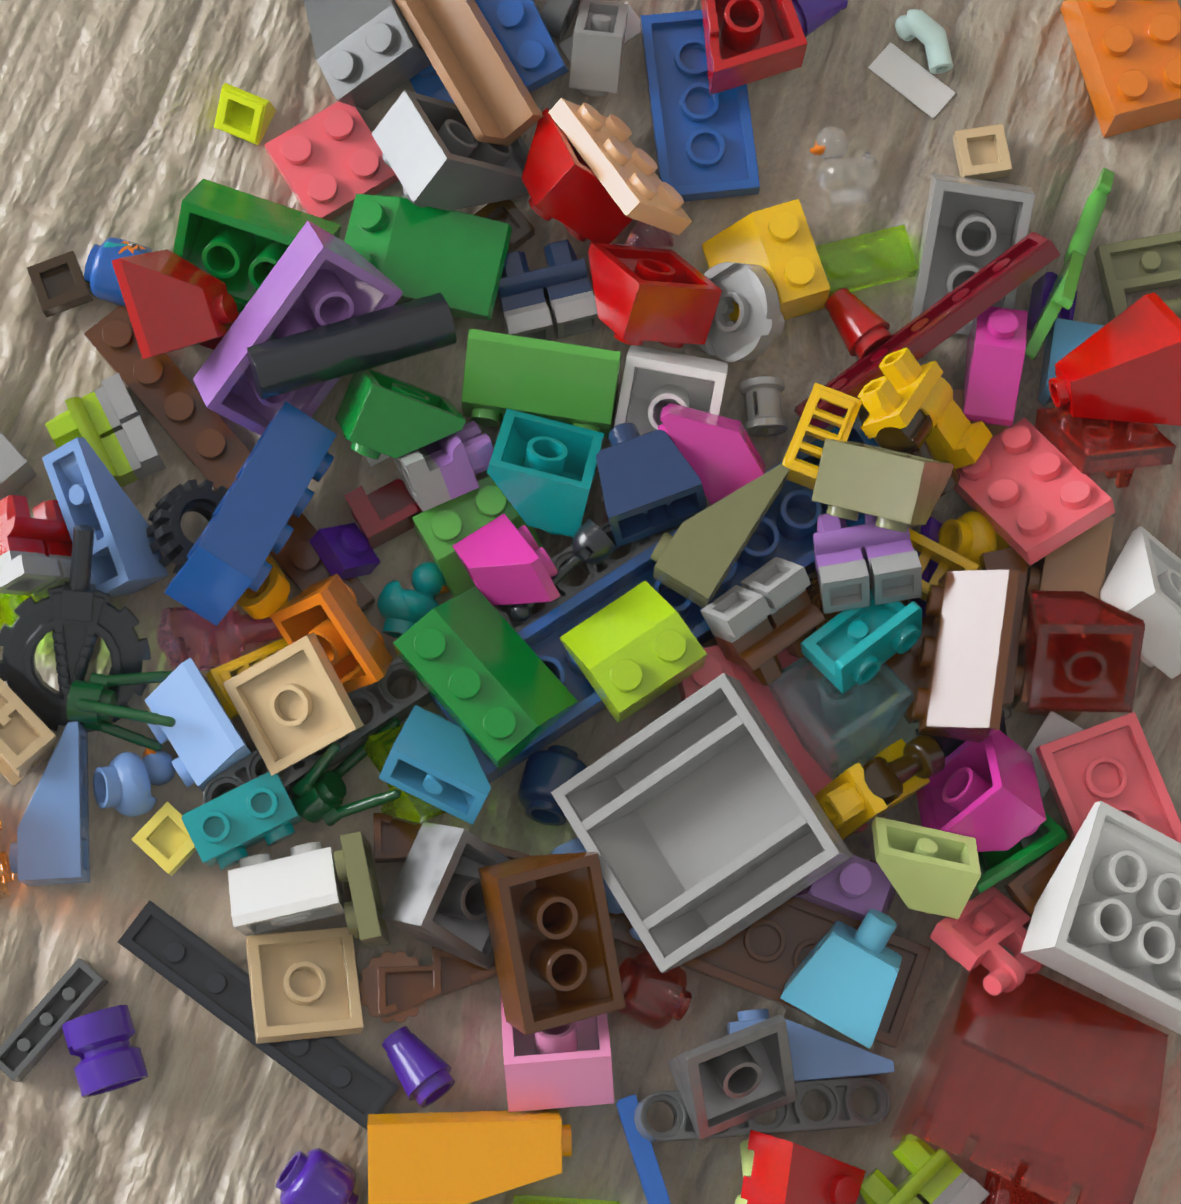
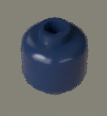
M553 745L548 750H541L531 754L526 761L517 796L520 804L526 809L527 816L532 820L550 826H560L566 822L567 818L551 792L587 768L578 759V754L574 750L565 746Z

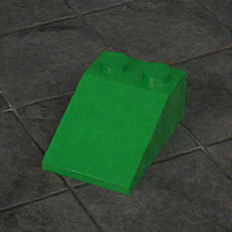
M356 194L344 242L350 245L402 290L403 294L395 305L441 292L449 306L452 317L491 320L513 228L508 223L455 210L446 211L429 206L422 208L403 197Z

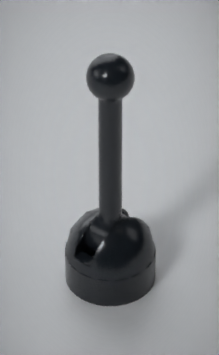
M588 519L573 536L572 549L574 555L557 570L558 574L551 577L554 585L556 586L580 562L590 565L599 564L618 549L591 519ZM537 603L513 604L511 607L512 618L518 622L526 621L531 615V609Z

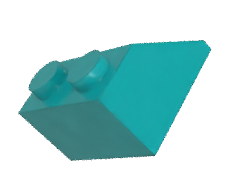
M506 409L487 473L528 526L542 529L553 535L573 537L581 527L597 465L596 455L601 449L604 433Z

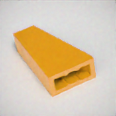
M558 1109L519 1112L501 1110L368 1114V1204H469L561 1174L562 1157L572 1156L571 1124H562Z

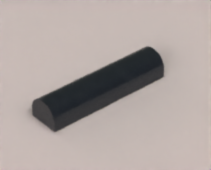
M440 292L247 347L255 388L260 399L263 400L456 344L457 337L451 311Z

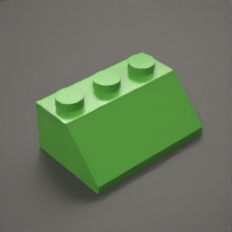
M469 328L461 399L463 416L471 417V421H475L478 425L497 427L500 425V422H503L506 409H511L604 433V438H608L612 429L619 386L621 352Z

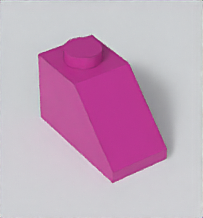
M991 306L974 318L967 340L962 412L969 421H983V423L1012 426L1026 351L1028 311Z

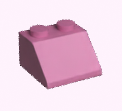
M500 993L508 1112L614 1104L612 1057L607 1013L525 1035L506 1022Z

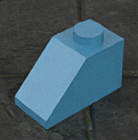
M415 705L398 735L378 779L473 825L491 790V786L463 728L445 720L438 714L431 713Z

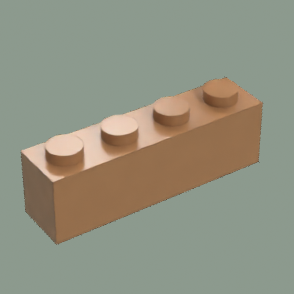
M1107 517L1038 560L1037 568H1029L1024 597L1031 598L1029 616L1022 615L1019 646H1023L1021 663L1016 667L1014 711L1047 717L1050 711H1053L1070 722H1073L1082 714L1101 602L1100 590L1104 584L1114 517Z

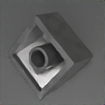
M423 821L380 917L419 941L482 968L491 969L495 959L478 868L502 863L510 859L466 829Z

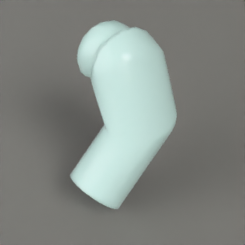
M910 9L907 11V15H901L897 18L895 29L901 39L911 41L916 37L924 44L930 73L941 74L953 68L947 34L941 25L924 11L918 9Z

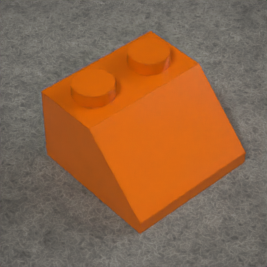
M338 573L312 584L270 615L288 645L306 635L316 634L347 693L378 682L386 675L393 661L392 656L385 647L382 635L375 627L371 626L358 606L354 592L342 581Z

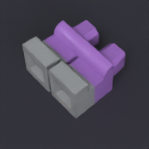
M472 421L465 424L462 430L401 457L394 458V461L407 491L424 512L479 488L475 474L488 470L494 448L486 433L482 434L477 423Z
M828 514L818 516L817 533H813L815 566L824 614L870 606L869 581L875 605L922 597V567L917 551L913 550L909 527L906 533L875 526L877 516L865 514L866 524L847 527L844 518Z

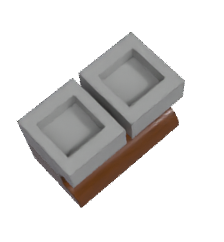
M778 557L773 558L742 580V587L735 585L700 610L725 658L742 666L752 681L763 686L771 684L782 676L783 668L777 654L787 648L790 655L799 659L805 657L802 654L801 642L816 632V626L825 620L820 609L811 603L806 588L811 583L804 566Z

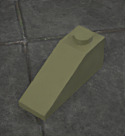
M782 464L776 466L682 522L674 536L665 532L650 559L657 562L654 566L653 578L702 608L709 605L786 483L790 469Z

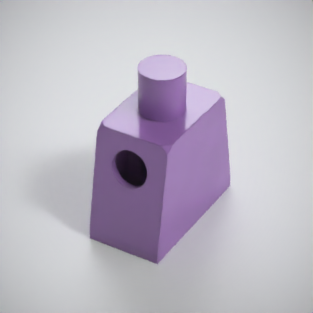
M853 855L852 858L795 896L862 922L869 909H875L888 915L896 890L878 864Z

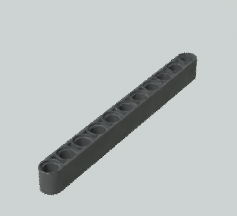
M609 521L599 527L611 540L614 539ZM680 525L628 543L630 552L623 558L612 559L608 557L601 563L594 565L580 562L577 566L587 572V580L577 587H570L560 581L555 586L560 597L552 602H546L544 608L539 613L530 615L526 621L518 622L512 618L511 607L513 604L494 605L493 607L516 632H519L660 541L665 532L669 534L674 532ZM572 545L551 558L557 570L574 555ZM400 658L391 663L386 675L378 682L347 693L354 707L360 704L372 707L373 717L366 726L336 741L340 745V750L323 772L350 756L392 719L397 718L402 722L409 717L415 705L423 708L432 702L430 692ZM400 677H410L417 682L415 692L406 699H397L390 694L392 683ZM258 749L214 777L205 787L203 804L219 797L228 789H235L261 776L262 769L266 764ZM321 755L308 756L286 769L284 778L281 781L288 795L293 793L292 786L305 777Z

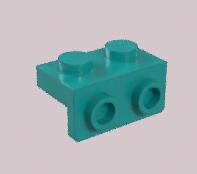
M871 589L870 606L844 610L801 642L802 654L844 694L855 684L862 685L870 681L879 671L881 664L896 653L903 654L917 643L922 634V608L914 601L906 607L900 601L875 605Z
M270 772L182 816V821L202 862L209 867L218 863L221 870L239 863V860L249 857L246 849L263 840L266 841L268 846H272L291 837L296 833L293 825L303 821L278 773L271 776Z

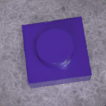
M356 523L321 528L309 541L331 576L338 573L342 580L369 575L381 562Z

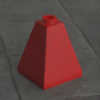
M1155 292L1145 294L1055 363L1056 377L1049 379L1050 395L1057 408L1065 406L1073 417L1181 426V319Z

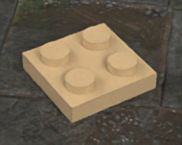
M315 633L304 636L223 683L271 776L364 726Z
M348 927L247 936L246 949L256 1044L362 1033L364 1026L353 934L349 933Z

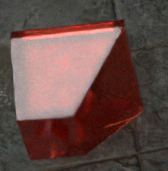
M1031 590L1025 631L1028 711L1132 713L1145 631L1144 620L1083 591Z

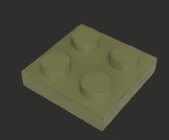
M361 831L340 835L342 850L334 851V860L339 881L344 883L345 888L350 887L352 901L344 903L349 933L354 934L355 939L360 938V941L369 949L390 945L386 920L380 917L383 905L371 845Z

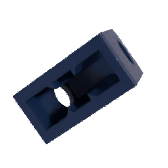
M633 423L619 424L610 431L608 438L612 446L600 450L596 455L606 512L617 547L680 525L707 508L700 478L665 431L657 429L640 435L636 425Z

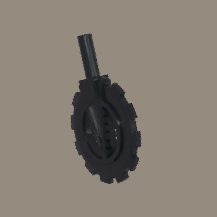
M89 525L74 526L69 582L65 581L64 586L49 588V597L36 602L30 596L14 609L18 618L14 621L13 625L3 624L0 630V646L4 647L2 660H0V678L7 682L9 688L50 730L56 732L58 725L66 726L68 722H76L70 721L67 718L68 694L75 680H85L98 636L103 639L110 652L111 668L108 675L142 673L143 660L151 659L148 638L139 639L134 626L139 624V620L126 605L121 610L117 609L114 605L107 602L110 597L109 594L95 589L96 584H90L95 528ZM51 631L54 641L59 691L43 681L36 668L35 661L37 645ZM147 684L109 687V690L117 692V706L131 708L127 704L134 693L142 696ZM114 717L112 721L115 723L121 718Z

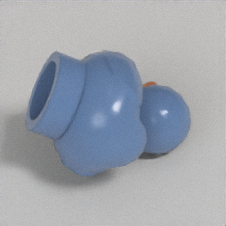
M145 748L143 752V759L134 752L125 751L118 754L111 760L109 766L97 767L95 769L93 791L98 806L102 809L114 807L117 812L127 817H137L146 814L152 810L157 801L151 795V784L160 786L168 783L174 777L176 770L171 763L174 759L165 751H154Z

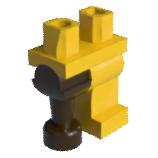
M903 348L884 357L878 367L885 376L869 382L857 396L869 412V416L860 428L868 439L877 436L881 448L954 464L952 474L940 496L942 497L959 482L960 475L956 469L976 463L993 435L983 421L970 423L954 401L953 390L950 384L941 377L943 371L936 360L920 366L908 348Z
M921 734L907 743L901 738L886 747L865 765L861 766L858 762L846 769L815 794L814 797L842 840H844L875 818V816L894 807L930 782L928 778L944 769L945 757L939 744L929 735Z

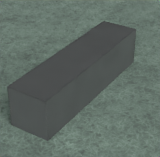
M78 958L1 1045L0 1070L12 1081L21 1082L64 1033L62 1025L77 1018L109 981L85 960Z

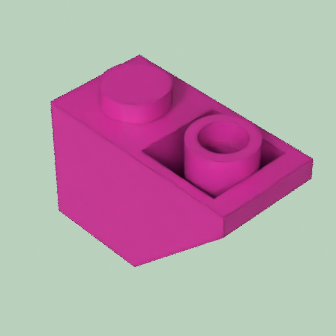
M673 403L662 408L660 420L663 424L657 427L658 430H663L668 434L702 482L704 494L711 505L765 474L766 464L741 421Z
M502 514L452 545L473 583L493 606L552 602L560 597L551 577L558 574L552 560L543 547L539 548L525 525L516 529L505 514Z

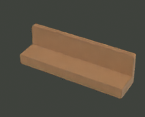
M395 0L477 141L509 146L543 117L475 0Z

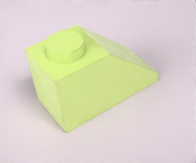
M875 816L872 822L876 862L907 908L927 914L959 919L981 876L976 839Z

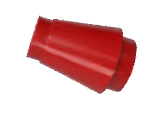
M847 288L838 290L825 302L824 307L829 312V316L851 356H858L861 359L892 336L889 332L890 324Z

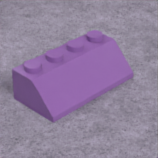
M307 221L193 378L206 407L260 436L285 401L312 417L340 378L261 400L255 388L247 347L394 306L403 294L402 290L350 245L312 222Z

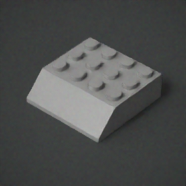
M725 673L715 678L551 792L586 851L598 853L603 879L661 973L676 968L722 945L853 857L740 680Z

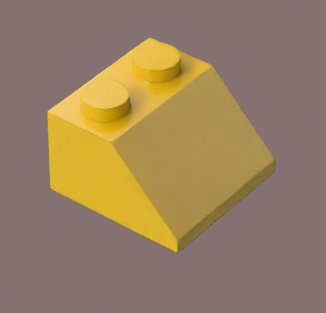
M799 199L752 212L702 243L701 248L709 269L723 262L756 264L765 268L767 275L771 278L777 290L780 312L783 314L784 320L825 308L824 305L828 299L830 286ZM733 301L734 311L729 316L731 321H738L740 308L739 304Z

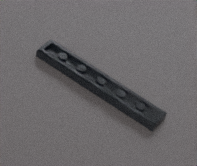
M148 901L118 940L120 945L367 1130L368 1114H381L400 1088L332 1036L256 1044L249 974L152 901Z

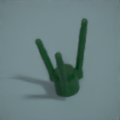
M173 671L119 675L92 673L89 682L75 680L68 694L67 718L70 721L83 722L84 729L104 732L138 746L160 751L162 744L159 741L110 722L114 717L153 725L173 727L176 723L175 718L117 706V692L109 690V687L161 683Z
M392 719L334 770L324 773L323 771L340 750V745L333 742L305 777L292 786V800L299 814L309 822L317 823L324 819L328 826H333L344 817L400 798V790L393 789L341 806L347 793L346 785L341 778L400 726L399 719Z

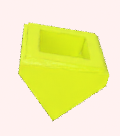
M224 83L221 88L214 128L259 145L276 109L269 100Z

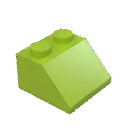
M643 581L559 637L566 650L618 724L704 667L707 653L679 613L646 581Z

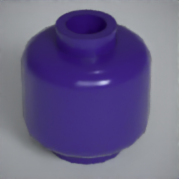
M321 1148L311 1149L306 1154L298 1151L287 1163L276 1184V1188L281 1190L280 1204H357L359 1196L353 1192L356 1184L355 1171Z

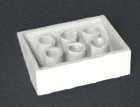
M1102 801L1095 802L1036 903L1020 953L1181 1035V843Z

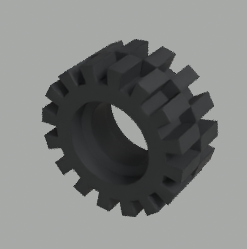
M197 479L188 480L183 485L180 483L154 505L156 508L150 512L148 521L153 523L146 528L147 537H156V541L150 545L153 554L159 550L163 551L165 556L159 562L164 567L171 562L176 564L173 573L177 574L188 560L186 556L194 545L187 539L181 529L180 522L183 514L191 511L197 512L210 522L213 518L212 514L228 491L222 485L213 491V481L204 480L198 485Z

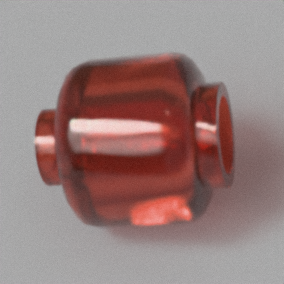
M649 952L640 953L634 959L627 957L619 966V973L626 1008L620 1009L618 1012L653 1030L664 1028L672 1019L680 1021L686 1014L692 999V993L686 990V972L678 966L665 973H661Z

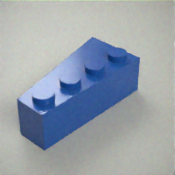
M285 401L236 475L235 478L237 479L212 514L213 518L186 556L188 560L177 575L173 577L164 593L217 626L247 588L256 592L273 567L265 561L270 551L278 554L294 528L286 524L290 516L294 515L298 518L314 495V492L307 488L311 479L319 482L331 465L334 456L327 451L337 434Z

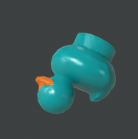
M425 562L419 564L414 569L411 575V583L414 590L402 588L397 580L390 581L384 586L377 599L378 610L385 619L382 633L399 638L428 612L439 606L434 596L448 593L450 590L445 585V579L436 563Z

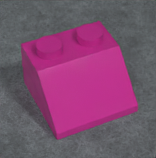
M1000 730L980 743L965 741L945 758L944 769L928 778L930 782L916 792L922 827L973 837L976 839L978 852L1008 851L1023 838L1031 836L1039 828L1040 824L1046 820L1032 755Z

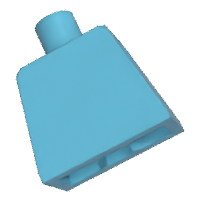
M875 909L868 910L858 930L841 921H836L791 974L780 998L870 1049L902 957L897 952L886 947L897 927V923L888 915Z

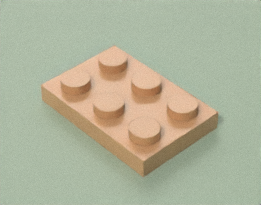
M563 98L548 112L627 217L676 235H680L692 223V220L681 207L684 203L682 196L671 185L659 179L655 173L658 169L656 162L645 151L633 145L629 139L632 132L620 118L613 114L605 117L587 103L579 106Z

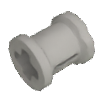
M771 376L755 377L740 383V393L746 396L748 420L743 426L749 436L770 437L783 434L788 430V421L782 418L780 393L785 389L782 378Z

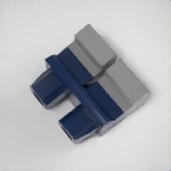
M561 240L545 246L544 255L547 267L538 270H529L525 252L507 253L498 288V296L507 334L552 341L553 323L558 339L601 329V320L598 318L595 295L588 278L584 258L577 259L569 240ZM545 299L548 300L549 308L546 305Z

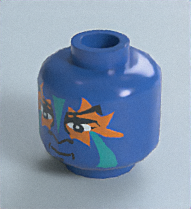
M118 237L108 238L102 245L95 244L92 247L85 265L84 280L90 283L91 291L96 298L126 307L112 260L153 251L147 246Z

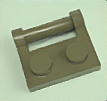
M1181 231L1098 245L1094 252L1107 304L1108 323L1130 307L1127 305L1125 294L1181 285ZM1181 297L1163 300L1178 317H1181Z

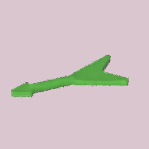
M1106 168L1102 169L1092 193L1087 198L1065 254L1064 264L1027 341L1025 356L1032 360L1036 357L1062 307L1069 310L1073 304L1079 276L1082 271V264L1106 206L1107 196L1112 190L1115 173Z

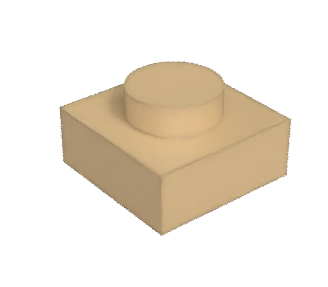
M1003 124L955 131L952 139L960 177L988 180L1010 176L1012 164Z

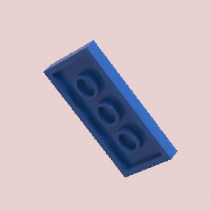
M702 10L641 15L640 27L659 179L671 185L682 196L684 202L759 194L760 182L747 84L710 95Z

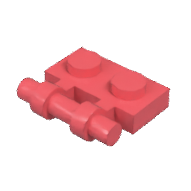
M994 886L967 902L959 919L945 917L938 922L929 937L945 950L950 958L959 962L969 972L980 964L989 970L990 974L984 978L983 986L991 995H998L1002 991H1013L1024 982L1025 974L1037 973L1045 967V965L1020 953L1027 934L1026 928L1031 921V917ZM1006 946L1010 951L1014 953V956L1007 952L1003 947Z

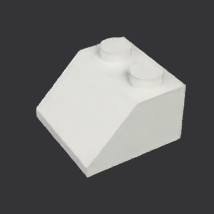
M1139 526L1131 533L1100 590L1104 612L1101 620L1111 637L1117 641L1123 639L1135 649L1139 658L1147 666H1156L1169 678L1173 679L1181 674V559L1142 526Z
M311 842L290 848L291 856L271 860L270 854H258L239 860L240 868L228 870L231 916L234 928L247 937L345 914L344 903L346 901L342 883L339 881L336 871L334 851L331 847L322 849L321 842Z

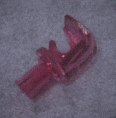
M234 605L217 626L185 606H168L161 610L160 623L157 625L156 630L159 649L165 654L173 670L190 657L200 671L213 669L241 657L242 650H246L247 644L284 638L271 617L253 619L249 614L240 615L239 610L235 611Z

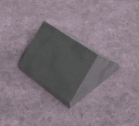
M782 1014L684 1052L667 1061L695 1133L700 1140L797 1100L787 1024Z

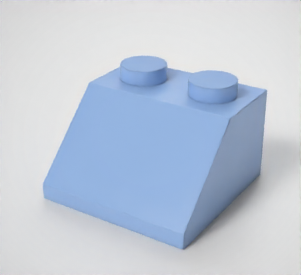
M191 657L182 662L145 699L151 712L170 716L176 720L173 727L148 724L160 744L168 740L171 742L179 755L171 763L186 787L196 783L199 789L204 792L206 785L214 777L252 753L235 724L228 717L207 679Z

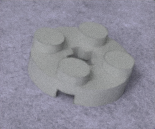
M737 262L719 263L711 267L704 274V276L722 289V293L705 345H698L707 354L716 355L722 361L747 362L760 356L769 347L772 339L779 337L784 329L785 321L783 314L780 312L778 293L765 268L761 265ZM733 301L739 304L740 315L738 321L730 320L729 314L734 311Z

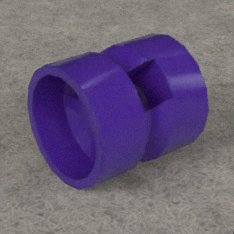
M118 1005L72 1019L62 1025L70 1055L78 1056L81 1059L74 1068L82 1098L123 1088L149 1077L140 1047L130 1045L129 1039L136 1032L128 1005Z

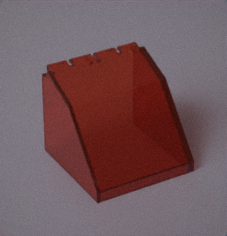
M982 964L970 972L964 967L889 1137L898 1141L922 1139L923 1136L924 1140L957 1156H960L969 1137L977 1141L969 1160L970 1162L1009 1181L1013 1179L1020 1162L1028 1165L1024 1172L1021 1186L1057 1204H1065L1072 1187L1080 1190L1076 1204H1133L1157 1130L1169 1035L1038 973L1025 974L1024 982L1011 992L1002 991L998 995H991L983 986V980L990 974V971Z

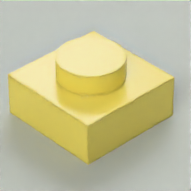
M167 801L131 840L172 877L196 851V848L182 821L183 815Z

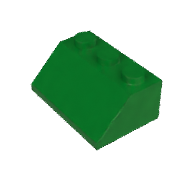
M202 179L182 200L173 253L225 283L228 294L233 297L237 305L238 312H242L307 221L312 222L339 238L341 224Z
M476 586L433 608L393 642L397 656L454 721L463 728V731L498 771L578 703L576 698Z

